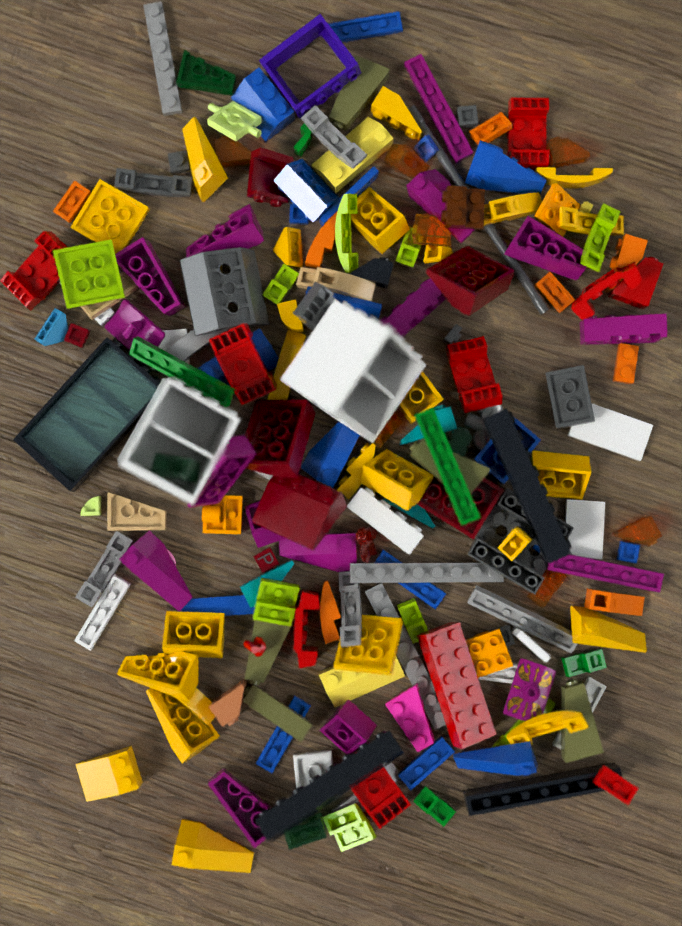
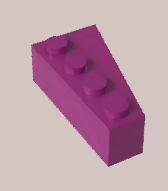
M527 216L504 253L506 256L576 281L587 268L581 264L582 248L530 216Z
M142 237L115 254L117 264L164 314L172 316L186 307L148 240Z
M431 278L426 279L416 292L413 291L406 297V301L402 305L399 303L392 309L393 313L388 318L384 316L380 320V325H389L395 330L394 333L403 338L443 303L446 297Z
M667 313L636 316L624 315L621 317L608 315L604 316V318L591 316L580 322V345L657 343L668 337Z
M225 768L208 779L209 787L252 846L256 848L266 839L255 820L260 817L259 814L268 808L271 810L272 807Z

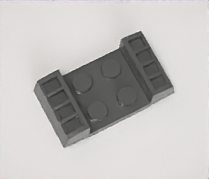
M315 282L293 314L314 331L334 300H336L333 297L334 293L324 285Z

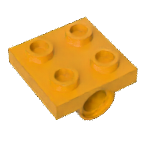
M552 184L534 217L539 220V223L564 237L567 230L560 227V207L579 210L581 205L560 185Z
M225 495L220 503L203 506V533L242 534L243 496Z
M500 628L485 631L466 639L478 678L513 666Z

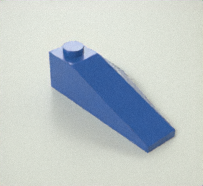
M480 140L465 180L466 184L492 191L521 194L539 192L541 194L546 183L545 178L529 167L524 168L518 164L516 158H510L503 153L504 150L500 147Z
M338 422L308 452L301 469L314 479L333 488L360 435L341 422Z
M530 741L453 754L455 763L460 769L515 776L537 773L538 769L537 760Z

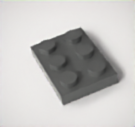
M584 365L546 372L556 429L595 422Z

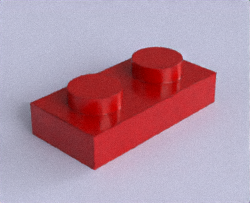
M605 765L602 766L593 780L596 785L629 805L639 789Z

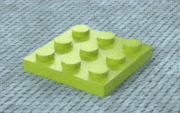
M112 239L53 250L67 309L125 298Z

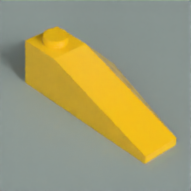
M193 117L182 131L194 187L201 201L205 202L228 177L196 117Z
M579 606L570 607L573 643L647 652L645 633L595 610Z
M182 651L167 655L165 653H158L156 656H126L117 675L173 697L190 701L198 685V656Z
M152 688L147 689L146 693L169 744L182 764L196 756L220 737L211 723L206 726L175 697Z
M182 819L171 865L190 869L250 873L254 852L235 841L222 836L223 834L211 830L202 822Z

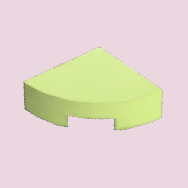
M101 496L93 497L87 501L81 510V516L101 515Z

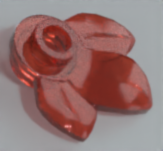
M372 526L367 528L360 527L356 533V540L360 545V555L365 563H369L370 556L377 554L374 539L378 532Z

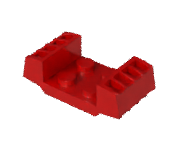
M511 97L508 100V120L512 123V129L507 132V156L516 158L518 164L524 168L529 167L533 171L537 167H548L549 150H546V116L549 112V98Z
M43 231L34 240L39 246L15 273L7 271L0 280L30 311L40 301L44 300L60 282L53 250L68 247L52 231Z
M635 261L622 268L615 267L583 288L582 294L571 303V310L581 320L593 316L595 308L589 299L595 300L603 294L602 290L607 287L609 289L615 287L620 283L619 279L622 277L631 290L637 287L642 282V278Z
M247 323L238 325L209 339L215 356L230 386L235 389L234 393L241 405L271 393L277 388L272 372L268 373L251 339L253 334Z
M484 336L446 346L450 369L464 413L502 405L503 396L501 388L494 379L487 356L488 346Z
M305 589L302 591L300 604L295 609L294 651L298 654L299 668L315 666L318 647L303 646L307 643V631H303L304 625H307L308 611H304V609L319 610L320 608L319 593Z
M384 767L351 789L379 829L411 806L406 796Z

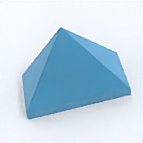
M54 308L34 340L43 346L63 342L68 331L66 314Z

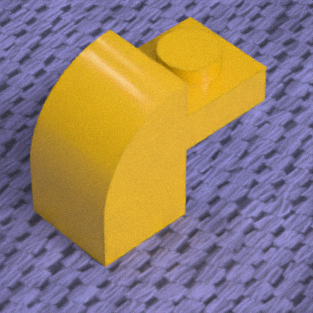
M296 299L277 304L284 326L294 332H304L302 321L293 314L297 308Z

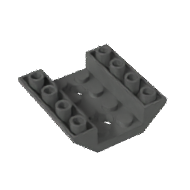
M239 247L207 251L180 260L195 336L212 334L217 330L234 328L243 323H247L248 326L250 325V328L269 325L254 250ZM220 266H228L230 273L223 274L220 271ZM228 304H236L237 312H230Z
M506 488L475 536L467 555L534 595L544 580L542 576L548 566L541 550L536 556L530 554V547L532 545L539 547L515 492ZM560 520L564 528L562 530L564 538H569L574 527ZM500 525L506 528L504 536H499L496 533V529ZM519 526L532 538V541L511 561L498 547L513 529Z

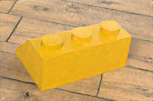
M386 449L364 464L361 484L408 511L420 501L434 475Z
M532 450L530 462L532 466L535 465L538 469V480L540 484L543 483L548 493L546 496L583 500L591 475L589 456Z
M166 611L162 643L163 653L167 655L182 651L197 655L198 657L223 658L225 614Z

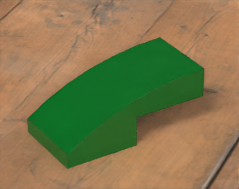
M305 123L300 127L303 137L294 146V153L300 158L308 148L313 137V133Z
M602 649L561 658L566 677L607 668Z
M427 786L422 789L413 801L443 827L456 813L453 807Z

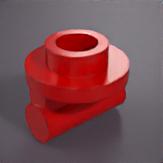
M256 637L254 642L246 640L243 643L244 647L255 654L256 657H261L266 650V643L261 637Z

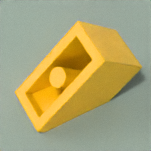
M516 526L500 544L498 549L513 561L532 541V538L519 526Z

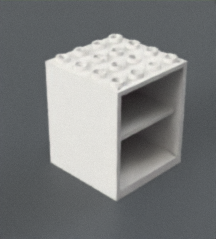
M334 300L280 380L319 409L373 443L426 364L421 360L422 356L415 352L412 346L404 342V338L394 333L395 330L387 324L384 326L380 325L381 322L372 316L367 318V314L360 309L354 311L353 307L345 301L340 303Z
M174 377L163 378L117 460L119 465L126 470L193 505L240 419L236 417L237 412L219 406L220 403L210 397H201L202 393L192 387L184 388L182 381Z

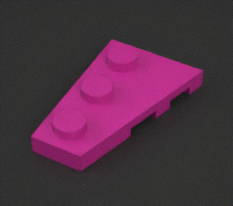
M418 683L385 703L417 752L434 743L435 739L429 719L426 717L423 700H421Z

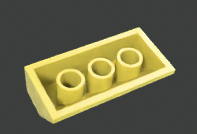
M367 117L345 136L351 143H356L367 154V157L354 169L344 164L329 150L311 165L336 194L393 146L394 138L382 124L370 117Z
M397 657L392 676L336 670L333 666L319 672L320 679L334 707L405 677Z

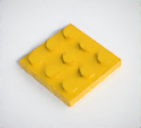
M99 179L70 228L93 242L112 239L116 254L129 245L150 209Z
M362 615L361 645L341 647V641L339 640L333 667L336 670L392 676L403 625L402 618Z

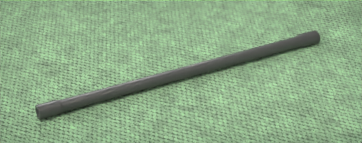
M416 106L409 107L408 110L421 129L422 136L424 137L429 134L439 148L435 155L456 186H467L425 123ZM493 224L484 226V229L510 268L515 270L514 274L530 296L540 315L548 311L550 307L542 295L539 294L517 259L504 255L508 246Z

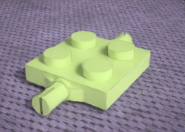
M234 101L222 107L212 102L208 105V110L214 112L212 116L207 118L210 127L234 141H238L246 134H252L256 138L261 136L262 131L256 127L262 123V119L256 113Z

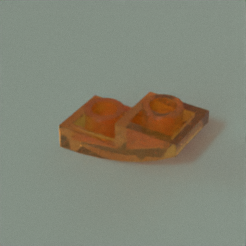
M393 413L373 443L378 448H381L403 421Z
M546 569L542 576L544 580L536 594L534 595L529 592L527 597L541 608H544L554 592L560 588L567 577L565 573Z

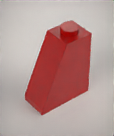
M645 257L636 265L642 282L631 290L625 280L622 279L608 294V297L644 310L649 306L664 263L658 262L659 260L655 257Z

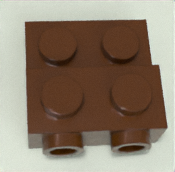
M447 186L445 191L442 192V203H445V210H442L441 222H444V228L482 230L484 228L485 189H467V186Z

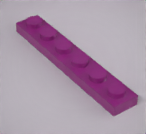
M422 54L405 61L404 66L455 163L472 156L473 151Z
M571 554L548 563L547 569L551 571L659 593L664 574Z

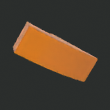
M337 212L328 219L314 238L306 257V267L321 268L324 253L332 254L335 243Z
M328 580L324 581L320 601V621L325 644L340 639L334 620L341 618Z

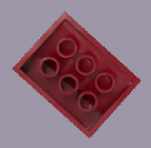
M465 246L426 269L427 275L450 304L460 310L461 313L469 316L509 289L515 271L469 246Z
M308 400L256 401L245 433V437L256 452V455L245 469L276 477H298L316 414Z
M434 476L417 505L474 540L504 489L483 478L471 492V497L480 518L462 526L444 484Z
M299 474L297 478L272 476L266 486L252 522L314 551L347 508L342 492Z

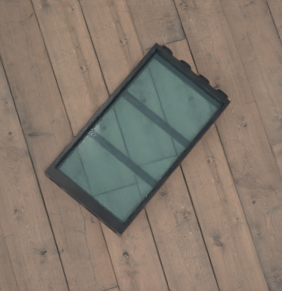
M106 337L13 439L71 492H75L138 423L162 381L157 376L153 378L149 375L151 371L143 363L139 366L135 362L136 358L130 356L129 351L125 353L121 349L123 345L115 338L110 340Z

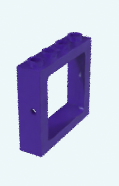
M321 14L259 60L265 72L299 119L315 105L318 106L325 103L331 95L341 91L343 86L350 81H354L361 74L358 63ZM321 36L345 66V69L303 101L299 102L277 72V68L317 37Z

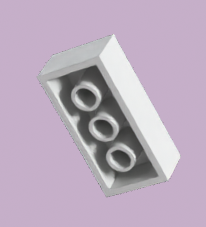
M367 487L365 489L360 488L347 507L410 555L423 538L421 534L422 529L414 523L410 525L406 523L405 520L407 518L398 511L393 513L390 510L391 506L383 499L380 501L375 499L374 496L376 494Z

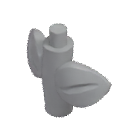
M502 405L486 408L480 417L472 413L467 414L464 425L476 430L473 442L480 451L491 439L482 419L502 411Z

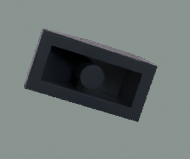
M385 257L374 258L352 271L351 275L376 283L377 287L387 289L393 262H390V259Z

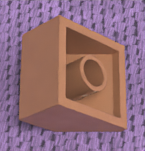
M243 679L214 699L209 706L222 727L226 724L230 726L238 720L243 707L247 680Z

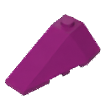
M436 169L420 172L406 185L408 195L444 228V222H441L442 210H445V203H442V192L451 184ZM445 228L460 243L475 231V229Z
M248 204L228 216L230 220L222 226L220 223L217 224L210 235L205 234L186 248V256L190 257L202 252L239 247L249 249L261 244L264 241L263 230L252 206Z
M150 530L137 540L119 559L137 577L179 612L193 598L174 561L170 557L165 544Z
M356 533L326 534L314 551L289 539H283L279 541L280 556L336 572L350 571V563H357Z

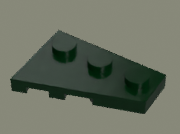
M186 50L183 51L176 82L177 87L233 96L236 83L235 74L216 65L213 66L205 62L204 59L191 55Z

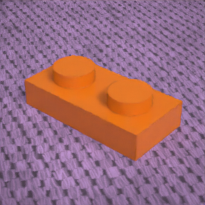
M500 112L472 129L470 136L477 145L480 140L490 143L511 130L512 123Z
M74 180L53 212L71 224L87 201L91 191Z
M551 272L535 284L536 288L559 314L575 301L572 295Z
M618 344L613 377L614 382L634 383L639 346Z

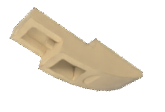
M301 267L296 283L298 288L307 289L308 286L312 287L317 282L327 287L331 292L371 302L376 283L366 279L317 267V270Z

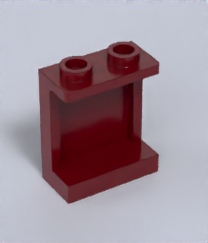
M262 147L251 151L247 197L253 198L258 203H270L272 207H281L283 204L288 203L289 198L284 197V193L278 189L274 179L288 163L293 162V157Z

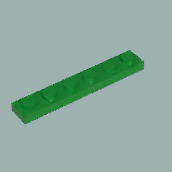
M138 336L133 338L130 356L171 378L174 377L182 381L185 386L198 390L203 396L214 399L223 407L230 406L235 391L234 388Z
M432 407L415 414V419L461 526L479 519L480 515L434 408Z

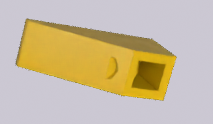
M383 86L371 105L373 116L379 120L387 121L394 129L404 131L409 138L420 140L422 131L400 95Z

